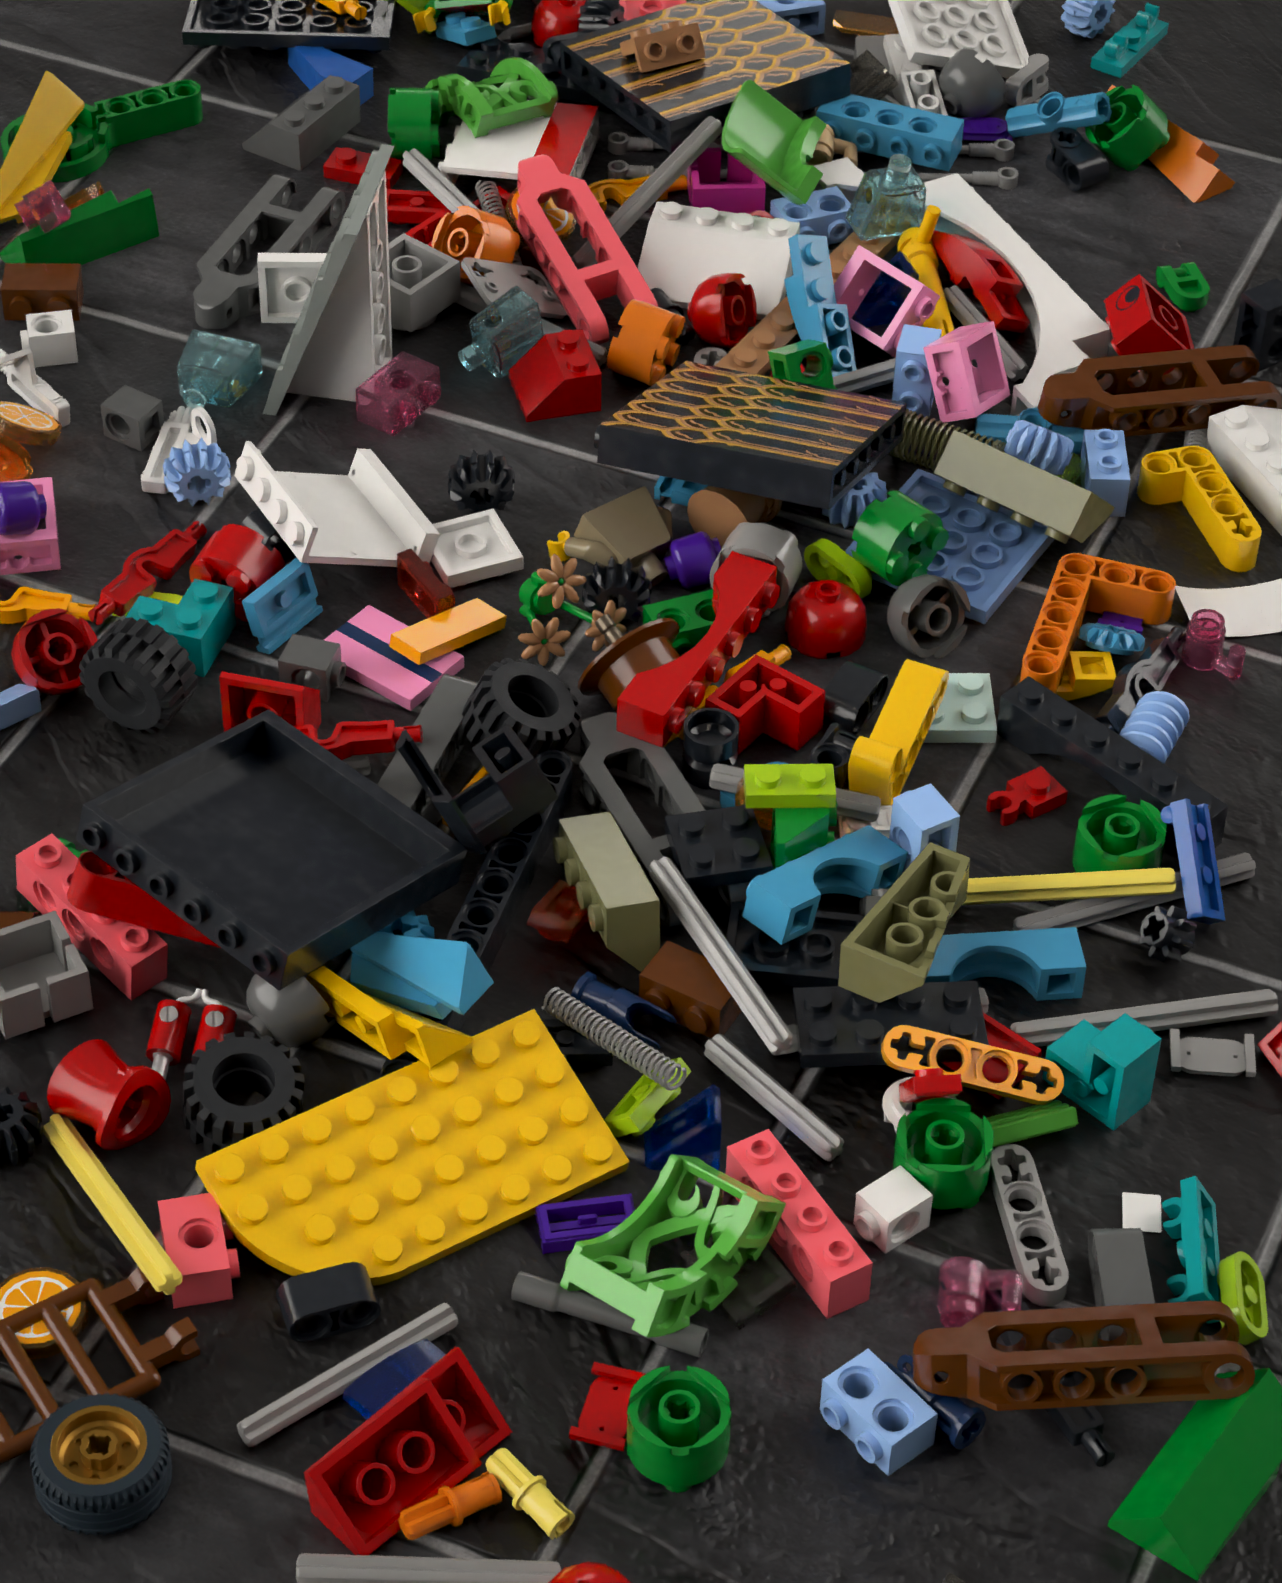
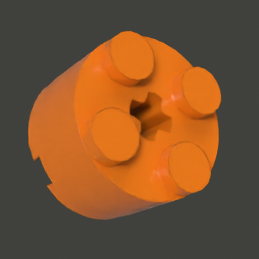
M462 205L456 207L459 210L453 214L447 213L439 221L433 235L432 248L460 261V282L474 286L461 267L462 260L465 257L512 264L515 252L520 246V237L503 217ZM475 267L472 268L474 271H477L482 276H484L483 272L478 271Z
M632 299L618 322V325L622 326L618 338L614 336L612 338L607 358L608 369L649 386L654 385L665 377L666 364L673 366L678 358L680 345L676 344L675 340L682 332L685 317L644 301Z

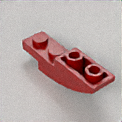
M934 230L931 242L935 247L937 256L943 261L950 273L951 281L959 288L973 289L974 296L981 302L988 315V321H994L996 329L1023 333L1030 324V321L1015 296L1024 285L1007 262L994 250L972 238Z

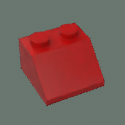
M583 329L563 330L557 333L545 334L508 370V377L526 422L601 411L602 373Z
M223 671L219 676L224 732L268 709L292 726L311 724L318 730L322 722L320 690Z

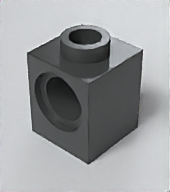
M124 385L101 404L104 436L139 451H143L158 438L159 431L164 423L162 400Z
M292 634L278 659L279 682L320 690V701L328 702L335 687H341L345 679L346 663L341 662V645L339 643Z

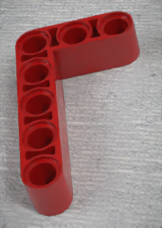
M86 851L79 856L67 893L68 901L77 909L219 947L92 851Z

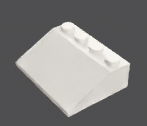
M657 201L648 223L638 270L650 290L653 288L662 289L672 303L688 309L697 286L710 276L722 273H741L745 276V278H742L744 285L751 284L754 290L757 304V320H762L785 298L786 287L784 279L793 275L788 238L800 233V223L787 221L783 218L771 219L752 216L748 213H731L718 211L710 207L698 208L680 205L676 202Z
M1240 405L1209 416L1206 449L1213 454L1229 479L1282 536V409Z

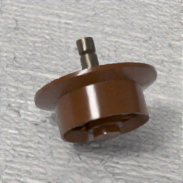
M603 615L595 622V625L605 635L604 637L610 646L603 650L584 670L578 681V689L586 696L603 694L617 713V699L637 673L660 667L680 657L672 645L679 633L678 623L672 618H661L641 625L623 635L620 629L616 627L610 615Z

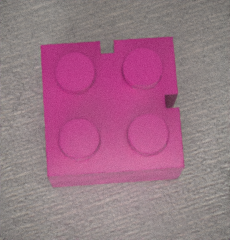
M707 148L688 167L687 186L690 206L698 208L710 207L718 211L750 214L757 210L765 211V181L729 153L727 157L726 182H720L721 148Z

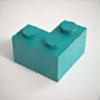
M194 579L179 604L139 596L125 618L133 617L136 621L141 618L148 620L153 626L157 624L164 628V631L169 635L172 634L178 640L177 643L189 653L188 658L194 663L196 668L194 674L205 677L236 626L233 587Z
M1126 1013L1102 1031L1083 1019L1047 1047L1045 1059L1056 1063L1062 1070L1064 1087L1061 1093L1114 1131L1150 1102L1162 1039L1154 1034L1149 1027L1140 1024ZM1043 1071L1042 1079L1054 1087V1082L1048 1081L1046 1077L1047 1072Z

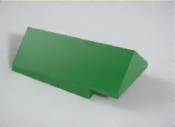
M148 188L118 203L112 190L17 236L0 252V258L5 263H65L83 265L159 237L153 194Z
M1270 1368L1254 1369L1255 1378L1252 1386L1247 1392L1238 1397L1198 1400L1109 1519L1107 1527L1194 1580L1199 1581L1278 1475L1279 1467L1282 1463V1386ZM1238 1371L1218 1373L1216 1376L1226 1379L1236 1375Z

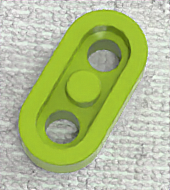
M822 538L805 548L804 560L806 566L817 580H834L847 584L856 590L861 599L870 594L872 590V575L869 569L843 551L837 544Z
M1239 1251L1220 1261L1217 1283L1220 1288L1221 1302L1232 1310L1240 1332L1238 1342L1248 1345L1265 1337L1268 1333L1265 1284L1261 1271L1255 1261L1247 1253ZM1220 1321L1221 1326L1223 1328L1224 1322Z

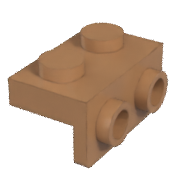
M682 20L669 22L661 25L663 31L651 33L650 27L630 32L631 39L620 43L623 57L635 54L641 73L702 59L706 55L698 22L684 26Z

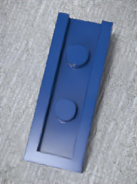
M1186 798L1171 802L1169 806L1162 809L1160 816L1164 823L1174 826L1187 920L1209 925L1226 921L1208 804L1192 805L1190 800Z

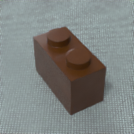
M5 263L1 284L4 320H26V314L71 310L73 321H80L84 297L81 264Z
M667 940L640 973L639 997L668 1011L676 1018V1023L689 1028L695 1033L703 1034L710 1038H713L716 1034L724 1035L742 1012L706 957Z

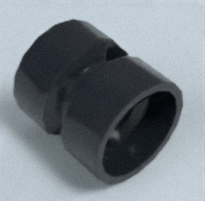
M702 708L689 714L684 721L682 774L686 781L695 787L712 789L709 786V778L712 767L716 763L737 767L739 723L735 716L728 711L719 708Z

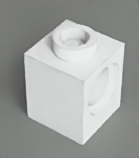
M71 310L26 314L27 330L20 331L22 350L31 348L35 368L78 363Z
M900 1165L856 1192L853 1224L865 1240L872 1241L886 1254L929 1227L933 1195Z

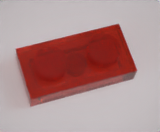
M411 548L397 553L398 585L427 618L455 606L453 591L449 585L443 584L435 576L427 561H422Z
M559 880L533 907L526 925L537 929L539 934L546 939L568 943L589 920L588 909L580 908L576 887L569 886L567 882Z

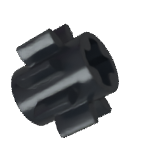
M1157 905L1154 912L1142 920L1140 929L1142 938L1139 940V943L1150 947L1149 957L1162 962L1167 958L1179 962L1181 961V955L1186 954L1194 947V929L1197 925L1185 920L1187 917L1186 910L1173 905L1168 910Z

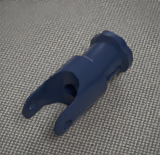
M589 971L579 978L571 993V997H575L576 1000L585 1003L586 1006L607 1019H612V1023H616L617 1026H621L622 1029L636 1036L638 1040H642L657 1050H660L661 1046L654 1040L633 1029L634 1023L645 1014L657 1015L671 1023L677 1022L676 1018L668 1011L623 988L615 990L597 981V976Z
M911 1355L901 1356L898 1359L897 1368L889 1362H883L938 1414L936 1426L949 1435V1440L955 1448L963 1449L969 1446L981 1433L987 1419L985 1412L979 1407H969L958 1397L933 1394L916 1385L913 1380V1357ZM907 1363H909L911 1366L910 1371L906 1367ZM937 1373L934 1374V1378L937 1381H944Z

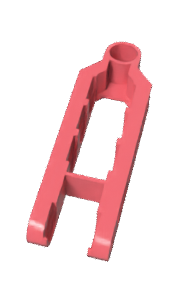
M544 154L519 161L517 188L520 196L517 200V205L521 211L519 212L516 226L576 330L583 329L586 338L598 345L608 342V324L596 301L617 295L624 308L632 299L644 301L658 307L657 301L585 180L560 173L554 161ZM552 198L557 208L566 210L568 213L572 212L580 226L582 238H587L594 249L595 259L598 264L582 269L576 268L539 204Z

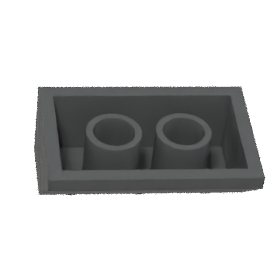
M328 76L243 142V150L301 171L361 121L359 85L346 81L341 77Z

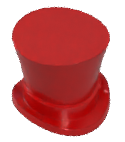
M103 1039L86 1041L71 1050L55 1068L47 1088V1100L51 1110L62 1117L93 1127L94 1131H96V1143L104 1150L109 1151L131 1146L151 1135L167 1117L171 1104L169 1086L161 1074L143 1065L128 1066L111 1045Z

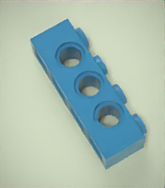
M854 94L822 104L816 112V116L833 129L835 138L856 144L858 151L887 158H891L894 154H903L904 162L949 172L962 148L964 119Z

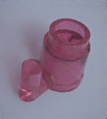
M51 179L22 196L23 200L14 204L29 230L40 225L44 233H47L68 221L71 217L70 209Z
M1212 609L1197 610L1193 613L1191 621L1187 625L1181 653L1183 662L1196 670L1207 671L1215 669L1230 680L1239 679L1242 675L1246 649L1241 645H1233L1229 649L1228 658L1224 656L1223 646L1226 628L1223 615Z
M953 1257L940 1265L937 1308L940 1312V1321L944 1327H962L983 1313L986 1290H1002L1001 1309L1003 1311L1021 1310L1023 1277L1017 1270H988L982 1262L970 1257Z

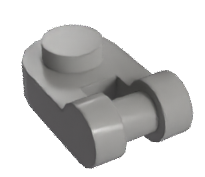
M1031 55L1028 58V64L1007 79L1005 82L1007 92L1004 94L1005 98H1007V104L1014 107L1031 104L1048 91V77L1045 76V72L1049 69V58L1047 55Z

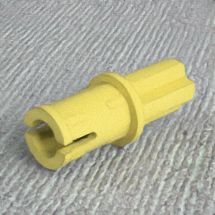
M506 1448L498 1449L487 1459L485 1463L487 1471H489V1474L492 1473L498 1484L513 1498L512 1506L517 1511L524 1510L550 1539L560 1537L569 1529L575 1519V1514L546 1487V1480L541 1475L534 1476Z

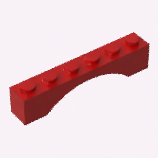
M734 551L729 554L714 574L712 607L716 618L709 631L691 650L679 658L660 667L635 675L617 699L616 731L663 748L673 733L678 734L682 730L686 716L693 707L698 708L708 686L712 682H718L730 657L735 658L739 654L743 640L749 632L754 633L757 630L761 617L767 608L772 609L775 606L780 593V586L776 584L777 566Z

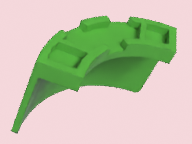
M745 81L734 99L725 120L721 141L724 150L789 201L797 205L806 204L823 176L821 171L813 165L809 166L806 162L812 159L816 145L827 124L817 116L802 120L754 81Z

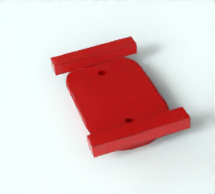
M594 1361L591 1374L598 1375L599 1377L590 1386L578 1421V1427H571L569 1439L624 1451L626 1438L623 1437L627 1432V1408L631 1389L646 1373Z

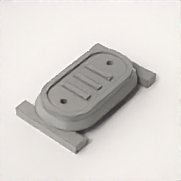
M1170 1028L1171 1071L1180 1072V1070H1183L1190 1074L1233 1077L1242 1074L1246 1070V1077L1256 1076L1254 1034H1244V1044L1229 1039L1185 1037L1180 1039V1030Z

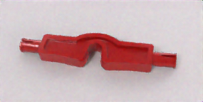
M195 521L183 532L173 529L153 547L139 549L128 556L123 564L122 573L101 590L99 604L89 610L88 616L91 622L94 623L96 620V625H101L113 613L121 617L132 608L139 596H151L157 583L151 574L165 580L171 579L178 569L194 555L197 541L207 533L204 524L201 523L199 525L200 522Z
M394 720L339 722L336 724L332 736L324 740L318 739L317 729L311 724L294 726L341 760L352 755L394 752L396 743L405 729L415 743H423L421 724L395 727Z

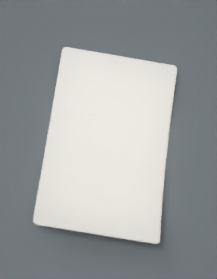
M1282 578L1235 588L1200 589L1175 587L1191 624H1196L1193 628L1195 632L1204 622H1208L1199 632H1196L1197 634L1220 637H1246L1282 632Z

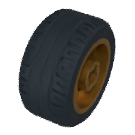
M100 1393L79 1397L77 1400L74 1399L70 1403H65L63 1407L57 1408L56 1412H52L49 1418L44 1420V1423L41 1424L36 1432L32 1443L30 1465L36 1497L41 1507L55 1523L78 1534H93L94 1536L102 1534L106 1536L110 1533L113 1535L115 1532L121 1533L125 1529H132L134 1525L138 1526L141 1521H145L148 1516H152L154 1511L163 1503L171 1484L172 1462L166 1429L152 1409L131 1397L118 1396V1394L110 1395L109 1393L101 1395Z

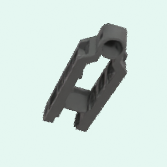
M274 174L196 263L200 284L193 292L196 323L208 329H222L229 327L239 318L260 314L258 266L256 265L249 274L239 276L233 274V272L244 260L248 261L250 252L260 241L264 242L268 236L279 239L267 253H314L338 225L345 209L344 192L323 187L302 212L287 209L293 194L297 193L296 181L294 178Z
M607 712L583 719L580 724V752L582 756L580 769L584 776L581 780L582 786L579 789V794L592 814L611 812L660 900V924L665 929L682 925V922L649 876L651 870L649 867L650 863L653 860L661 859L663 856L670 858L676 866L667 836L663 835L653 839L650 837L608 769L618 765L620 762L628 774L638 776L640 779L644 778L655 794V803L658 807L663 806L668 816L705 811V808L664 747L662 748L616 731L617 713ZM750 882L710 888L713 893L718 891L725 904L731 908V902L746 903V890Z

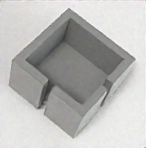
M56 911L0 929V1030L5 1040L45 1026V1018L51 1017L55 1023L93 1009L89 971L75 945L71 944L70 936Z

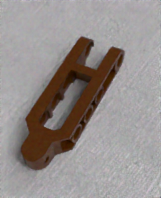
M1230 345L1083 359L1074 373L1056 374L1047 378L1037 409L1045 420L1058 426L1087 430H1123L1124 437L1207 429L1209 416L1240 405L1258 406L1261 402L1268 400L1260 407L1282 409V396L1270 381L1242 383L1252 375H1257L1260 364L1251 349L1246 345ZM1243 361L1236 368H1232L1236 363ZM1175 367L1170 373L1163 375L1168 369ZM1141 370L1136 376L1129 378L1132 373ZM1106 373V375L1102 379L1097 381L1096 378L1098 376ZM1200 406L1195 412L1188 414L1193 408ZM1165 409L1161 415L1153 417L1157 412ZM1063 411L1068 413L1066 416H1061ZM1130 413L1127 418L1118 421L1121 416Z
M1211 1300L983 1312L962 1327L925 1330L918 1335L913 1345V1380L916 1385L933 1394L967 1398L995 1411L1229 1399L1238 1397L1249 1390L1254 1382L1255 1370L1248 1351L1243 1345L1238 1343L1240 1332L1234 1313L1224 1303ZM1220 1320L1224 1322V1327L1221 1331L1209 1336L1199 1333L1201 1326L1207 1321ZM1116 1325L1124 1329L1120 1337L1115 1340L1105 1341L1098 1338L1100 1331L1107 1326ZM1067 1328L1073 1331L1070 1339L1063 1343H1052L1047 1340L1049 1334L1055 1329ZM1007 1331H1017L1023 1335L1021 1340L1012 1346H1002L996 1342L998 1337ZM1235 1363L1240 1366L1237 1374L1230 1378L1224 1379L1215 1376L1217 1369L1224 1364ZM1127 1368L1137 1371V1376L1129 1383L1117 1384L1111 1381L1113 1375L1119 1370ZM938 1371L948 1374V1377L940 1382L934 1378V1374ZM1077 1371L1086 1375L1083 1382L1077 1386L1067 1387L1059 1383L1061 1378L1069 1372ZM1027 1374L1034 1377L1032 1384L1025 1389L1018 1390L1008 1386L1009 1381L1016 1375Z

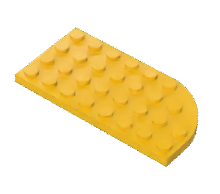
M532 1009L472 1036L474 1038L472 1043L433 1067H429L421 1060L203 1157L196 1161L195 1170L208 1193L212 1195L219 1205L220 1214L225 1219L229 1230L243 1246L268 1265L288 1275L297 1276L343 1263L357 1262L366 1267L374 1286L404 1277L535 1214L538 1205L561 1202L628 1169L630 1161L535 1009Z

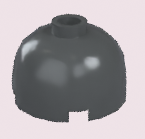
M967 48L959 50L946 62L942 68L938 85L945 108L949 113L956 114L961 118H984L1005 103L1007 98L1003 99V95L1007 92V87L1002 75L992 62L986 59L982 63L974 57L979 52Z
M929 574L913 577L900 585L891 597L887 609V624L894 640L909 653L926 659L932 655L937 659L942 658L957 648L965 636L968 626L963 624L965 611L970 612V602L966 591L955 581Z
M257 974L252 977L246 991V1004L253 1017L247 1023L261 1040L264 1035H267L286 1047L298 1048L310 1045L337 1023L335 1017H324L330 1008L304 976L281 990H277Z

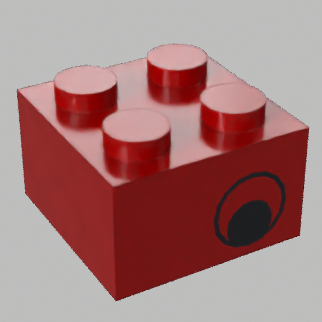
M1140 273L1104 299L1108 315L1105 317V321L1113 335L1111 344L1119 356L1194 349L1185 315ZM1175 367L1168 369L1163 375L1170 373Z

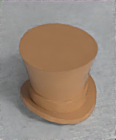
M707 486L690 497L687 513L695 533L704 531L710 538L717 537L722 549L726 539L735 530L737 525L742 522L761 523L771 521L779 513L783 500Z

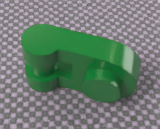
M1195 262L1182 263L1178 268H1172L1170 265L1157 267L1156 281L1158 287L1164 288L1171 301L1181 310L1194 312L1207 305L1210 292L1209 284Z

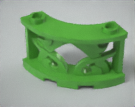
M520 57L502 60L495 66L489 78L476 83L475 81L470 82L459 74H448L430 80L425 88L439 90L441 124L438 125L447 124L450 116L457 115L466 123L475 138L488 135L489 130L541 116L544 118L551 117L555 103L558 100V91L554 82L548 81L536 66Z
M672 1154L669 1156L666 1165L662 1168L659 1178L650 1193L626 1220L599 1237L575 1243L572 1252L566 1260L565 1272L560 1286L568 1291L585 1290L635 1319L632 1330L646 1338L672 1334L690 1325V1316L700 1309L704 1308L711 1312L738 1286L736 1279L733 1277L748 1258L755 1262L757 1261L770 1240L786 1203L773 1196L760 1193L704 1163L703 1160L697 1157ZM698 1178L714 1185L706 1208H703L700 1190L696 1185ZM695 1186L694 1195L691 1199L687 1200ZM724 1191L739 1198V1204L722 1205ZM696 1233L695 1251L698 1259L697 1262L688 1269L666 1268L647 1273L648 1257L652 1246L677 1237ZM712 1233L714 1244L711 1248H708V1240Z

